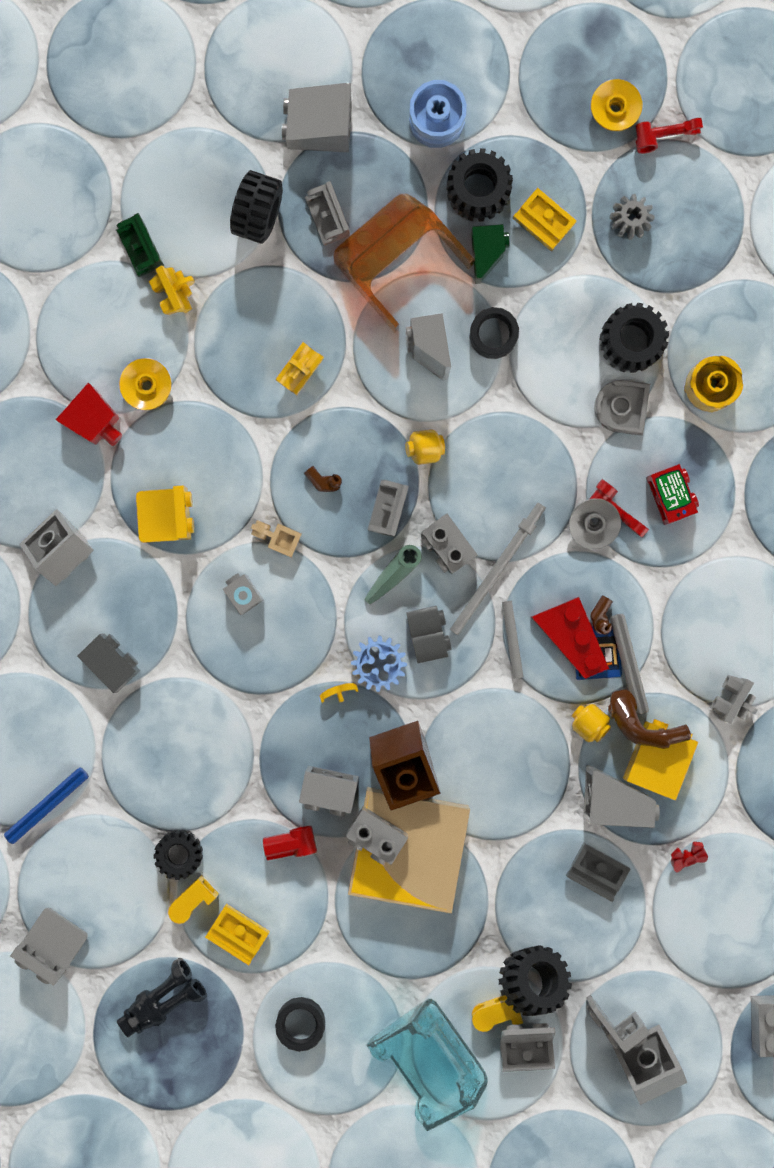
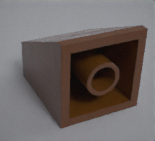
M418 720L369 737L372 767L390 811L441 794L427 742Z

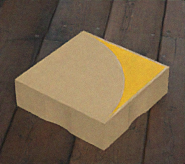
M367 787L364 807L408 833V839L392 865L387 862L384 865L378 863L371 858L372 853L364 848L361 851L356 849L348 895L452 914L470 814L469 805L437 799H424L390 811L383 791Z

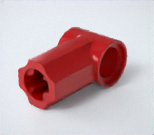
M302 826L294 828L288 833L263 838V848L267 861L292 855L302 857L317 852L312 826Z

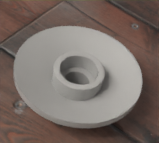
M589 499L580 503L573 510L569 519V530L572 538L579 545L588 549H600L608 546L616 539L621 529L619 512L610 502L603 499ZM591 518L598 519L595 525L589 524Z

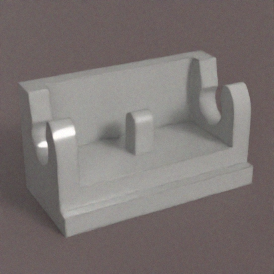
M331 181L307 191L308 196H305V200L323 246L349 237V227Z
M381 480L368 526L369 531L395 538L409 486Z

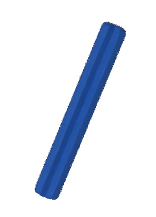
M81 767L76 769L4 833L6 840L10 844L16 843L89 777L87 772Z

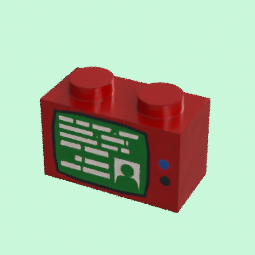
M680 464L646 477L664 525L698 513V499L694 492H690L687 484L690 482L689 475L685 468H681Z

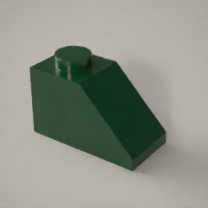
M503 224L472 227L471 241L475 284H480L503 258L506 248L510 246L509 232H504Z

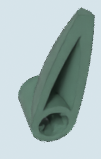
M414 545L402 547L377 578L364 600L371 605L398 585L418 566L422 557L421 551ZM406 550L409 553L411 550L416 553L414 556L416 559L415 563L409 562L407 564L403 561L405 558L403 553Z

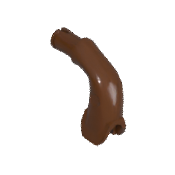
M627 689L612 693L610 705L608 706L611 719L615 720L618 728L629 741L638 745L668 749L670 745L690 740L691 733L686 724L667 730L664 728L647 730L640 723L636 713L637 703L632 693Z

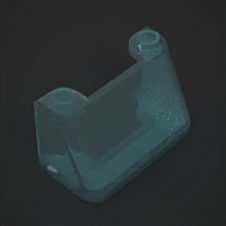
M427 999L373 1036L366 1045L371 1055L377 1060L384 1062L391 1058L419 1097L415 1105V1116L426 1131L474 1109L487 1087L488 1079L485 1070L443 1010L433 999Z

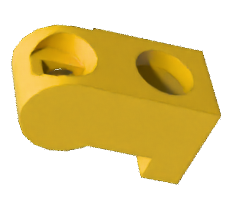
M201 875L171 904L168 910L169 918L177 924L185 923L192 915L193 910L203 900L209 905L217 898L219 893Z
M506 995L479 1003L473 1008L471 1013L474 1027L481 1032H487L494 1025L511 1020L513 1025L523 1024L521 1013L513 1011V1005L508 1006L505 1003Z

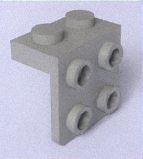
M45 908L24 940L14 949L10 957L15 959V964L20 968L29 969L37 974L36 977L41 982L54 986L87 940L88 934L53 909Z
M591 995L587 997L589 1005L586 1008L590 1012V1016L598 1027L604 1025L602 1029L615 1049L620 1046L623 1052L626 1053L631 1048H638L647 1041V1036L650 1035V1032L636 1011L617 1026H614Z
M546 1023L534 1024L531 1029H522V1025H509L506 1027L507 1030L501 1032L502 1072L555 1069L553 1050L555 1028H549V1024Z

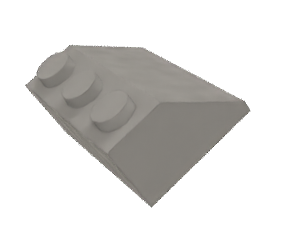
M443 313L411 318L410 326L406 327L405 340L407 352H412L415 361L440 379L447 380L451 369Z

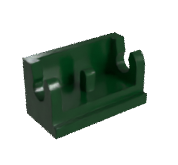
M139 213L116 225L118 228L116 231L138 277L154 271L161 265L164 266Z

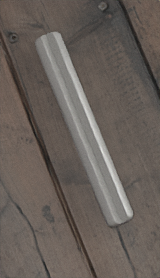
M624 614L613 615L610 617L628 690L636 700L637 715L649 712V707Z

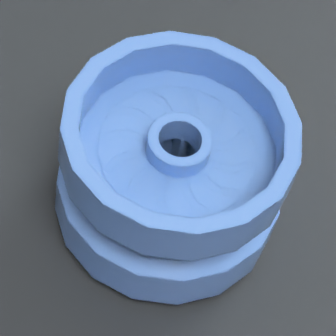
M432 80L423 83L414 92L410 100L409 126L413 136L421 144L430 148H443L451 145L460 137L465 125L467 104L463 93L456 85L446 80Z

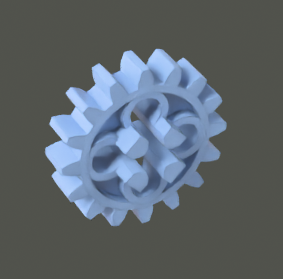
M381 635L378 636L376 642L371 637H368L369 644L365 645L360 642L361 652H353L358 658L351 661L352 665L357 666V669L352 673L353 675L360 674L361 677L358 683L361 684L366 681L367 690L372 685L376 686L377 692H380L383 685L387 690H390L389 683L393 682L398 685L399 681L396 677L398 675L405 676V673L400 669L407 666L406 662L401 661V658L406 654L405 652L398 653L397 650L400 644L392 646V638L390 637L386 642H382ZM375 646L379 649V658L381 660L386 659L389 654L396 656L395 663H385L383 665L384 671L389 674L387 680L383 681L379 678V669L377 667L373 668L369 673H365L362 670L363 664H373L375 662V658L369 652L371 647Z

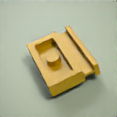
M538 187L512 218L551 252L577 222Z
M226 903L205 938L249 965L270 931Z

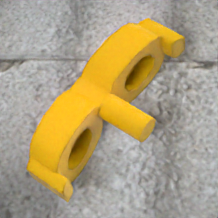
M345 683L331 687L319 696L323 703L325 702L324 699L337 694L340 703L344 701L343 691H359L356 683Z

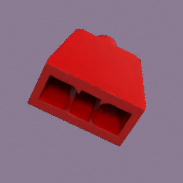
M90 383L85 385L55 419L95 445L103 438L111 446H114L122 437V434L113 427L119 420V416Z

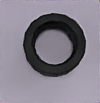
M491 307L482 310L475 316L470 327L469 338L471 345L479 355L485 358L498 359L506 356L513 350L519 338L517 320L509 311L503 308ZM491 318L504 321L509 329V339L499 348L485 346L479 337V329L482 323Z
M305 997L292 998L284 1003L278 1012L275 1024L276 1035L281 1044L289 1050L301 1052L310 1050L319 1043L325 1029V1016L319 1004ZM304 1009L313 1015L316 1027L311 1036L306 1039H297L288 1034L285 1021L290 1012Z

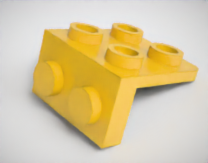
M182 485L173 486V489L137 492L138 534L141 542L191 539V533H194L193 517H190L189 507L193 506L192 493L191 491L188 492L187 487Z

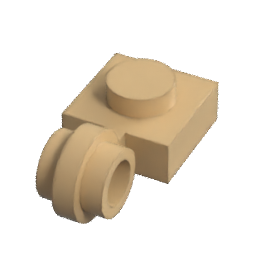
M259 520L252 524V535L263 540L267 536L271 537L268 548L292 557L301 533L281 524H277L274 533L269 531L270 525Z

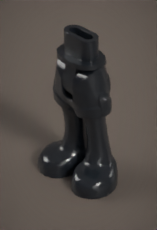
M182 958L174 960L169 977L152 991L144 990L140 992L132 1005L124 1011V1015L117 1020L118 1026L126 1037H130L135 1032L140 1034L145 1029L159 1026L166 1021V1015L185 1002H202L207 997L202 983L197 979H193L177 994L163 1003L159 1002L170 991L191 978L192 972L185 960Z

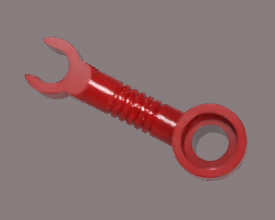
M694 118L680 124L651 128V123L647 121L637 124L635 126L637 152L639 154H646L655 151L658 148L656 138L673 136L675 134H700V129L703 128L702 118Z
M601 479L596 486L597 490L589 499H603L610 502L619 512L622 522L640 537H644L649 529L612 501L618 491L608 482Z

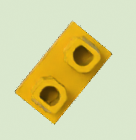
M161 265L156 268L157 274L149 280V283L155 293L166 291L168 298L160 302L163 313L171 315L177 312L187 313L192 310L187 297L192 295L189 287L195 283L193 277H184L181 270L175 272L173 267L164 268Z
M302 342L275 380L297 396L324 357Z

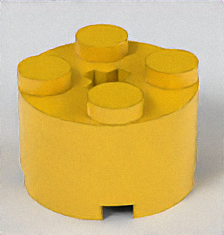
M710 356L703 359L690 370L686 377L684 391L689 401L698 409L707 412L719 411L732 404L743 390L741 368L734 360L726 356ZM713 379L717 381L715 388L711 386Z

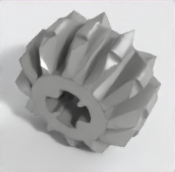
M632 194L629 201L627 197L623 196L620 199V203L613 205L612 208L615 212L610 214V219L615 222L611 227L612 229H621L618 233L619 237L627 233L628 240H632L634 234L638 238H642L644 231H649L652 228L649 222H652L655 216L649 212L653 207L652 205L644 206L646 202L645 197L637 201L636 194ZM631 214L636 216L633 221L628 219Z

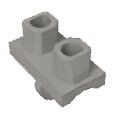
M728 675L722 687L732 692L731 697L726 701L716 696L710 708L720 715L719 719L732 724L736 715L744 720L748 711L756 714L758 709L752 706L756 697L749 693L754 682Z

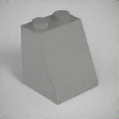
M351 83L289 89V98H284L283 114L287 115V124H282V140H286L288 149L349 153L352 109Z
M586 765L583 817L590 824L655 828V821L659 820L660 809L654 799L603 771Z

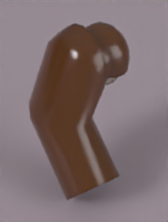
M311 466L304 472V475L320 492H335L339 490L342 484V479L339 475L322 476L314 466Z
M603 595L592 610L590 618L594 630L599 634L605 635L612 630V625L609 623L606 612L613 601Z

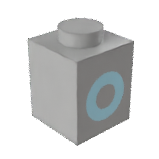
M237 573L225 582L228 586L223 588V591L240 615H244L264 601L245 574L240 577Z

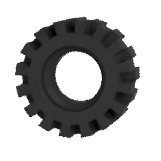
M174 830L171 833H167L154 849L156 851L153 854V859H156L154 864L156 868H160L159 872L161 874L167 875L166 878L171 879L173 877L175 880L185 879L199 867L203 858V848L199 845V839L193 837L194 834H188L186 830ZM181 845L186 848L188 859L185 863L175 864L170 860L169 850L172 846Z

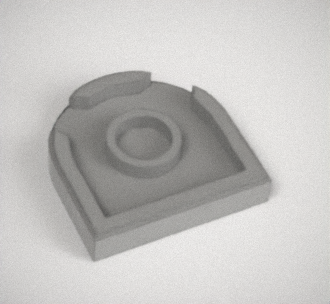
M616 380L605 385L597 394L594 403L595 415L600 424L613 432L642 436L651 384Z

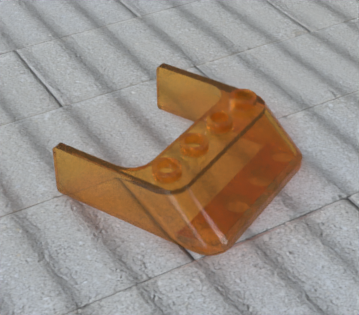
M406 193L400 194L341 243L333 255L336 266L394 333L399 330V323L371 291L372 280L422 236L432 230L440 236L467 269H470L474 263V258L436 214L426 205Z

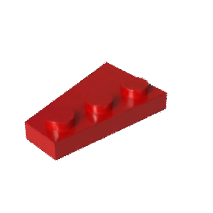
M579 597L531 616L533 621L538 624L584 679L609 669Z

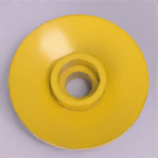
M612 79L602 83L595 90L591 99L593 118L601 127L610 131H623L630 128L637 122L642 112V97L638 89L625 80ZM617 105L619 107V111L613 112L611 110V106Z
M141 358L125 367L120 377L119 386L123 398L132 407L140 410H152L161 406L167 400L171 392L172 383L168 370L160 362L149 358ZM146 381L152 384L149 390L143 389V384Z

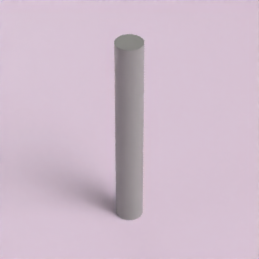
M512 600L502 602L513 679L522 678L524 676Z

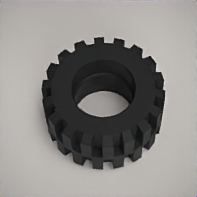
M480 148L479 153H475V149L469 150L468 155L466 156L465 153L461 154L459 160H455L451 170H449L446 188L448 201L451 200L453 210H459L458 215L463 217L465 214L470 221H473L474 217L478 218V222L484 221L485 217H488L489 220L494 218L496 213L500 214L503 211L504 206L509 201L513 182V175H510L511 168L509 164L504 165L505 159L502 156L499 159L496 158V152L492 150L490 154L485 153L486 149ZM482 174L493 182L494 191L487 196L477 197L466 190L464 181L472 175Z
M252 170L247 172L238 187L232 206L230 230L233 235L263 244L268 239L277 219L282 200L283 187L281 180Z
M629 303L623 308L619 307L605 322L599 338L602 341L600 350H604L605 354L603 357L605 360L609 359L612 362L610 365L613 368L618 366L620 367L619 371L625 372L630 370V373H636L638 370L644 371L664 354V350L669 343L666 341L669 337V331L665 330L668 325L666 320L661 321L660 317L662 314L659 311L656 314L652 312L654 307L648 305L647 308H644L643 303H637L635 306ZM627 325H635L641 328L647 336V347L645 350L634 352L627 349L620 339L621 329Z
M541 945L515 951L510 954L511 957L505 959L503 962L505 967H501L499 972L503 975L502 978L498 979L499 985L503 986V990H500L502 996L506 995L505 1003L508 1006L513 1005V1011L516 1013L522 1012L523 1016L553 1013L564 1005L563 1000H568L570 994L567 993V990L572 987V983L568 982L571 972L566 971L565 967L568 964L566 961H561L560 958L562 956L558 952L553 953L552 948H543ZM531 967L538 971L542 979V989L539 995H536L531 990L528 983V972Z

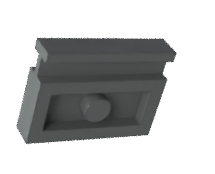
M583 842L566 876L613 902L630 868Z

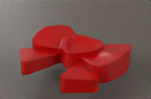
M693 842L691 852L684 850L682 853L679 848H676L671 853V865L676 873L680 872L684 867H689L696 863H705L708 860V854L702 842Z

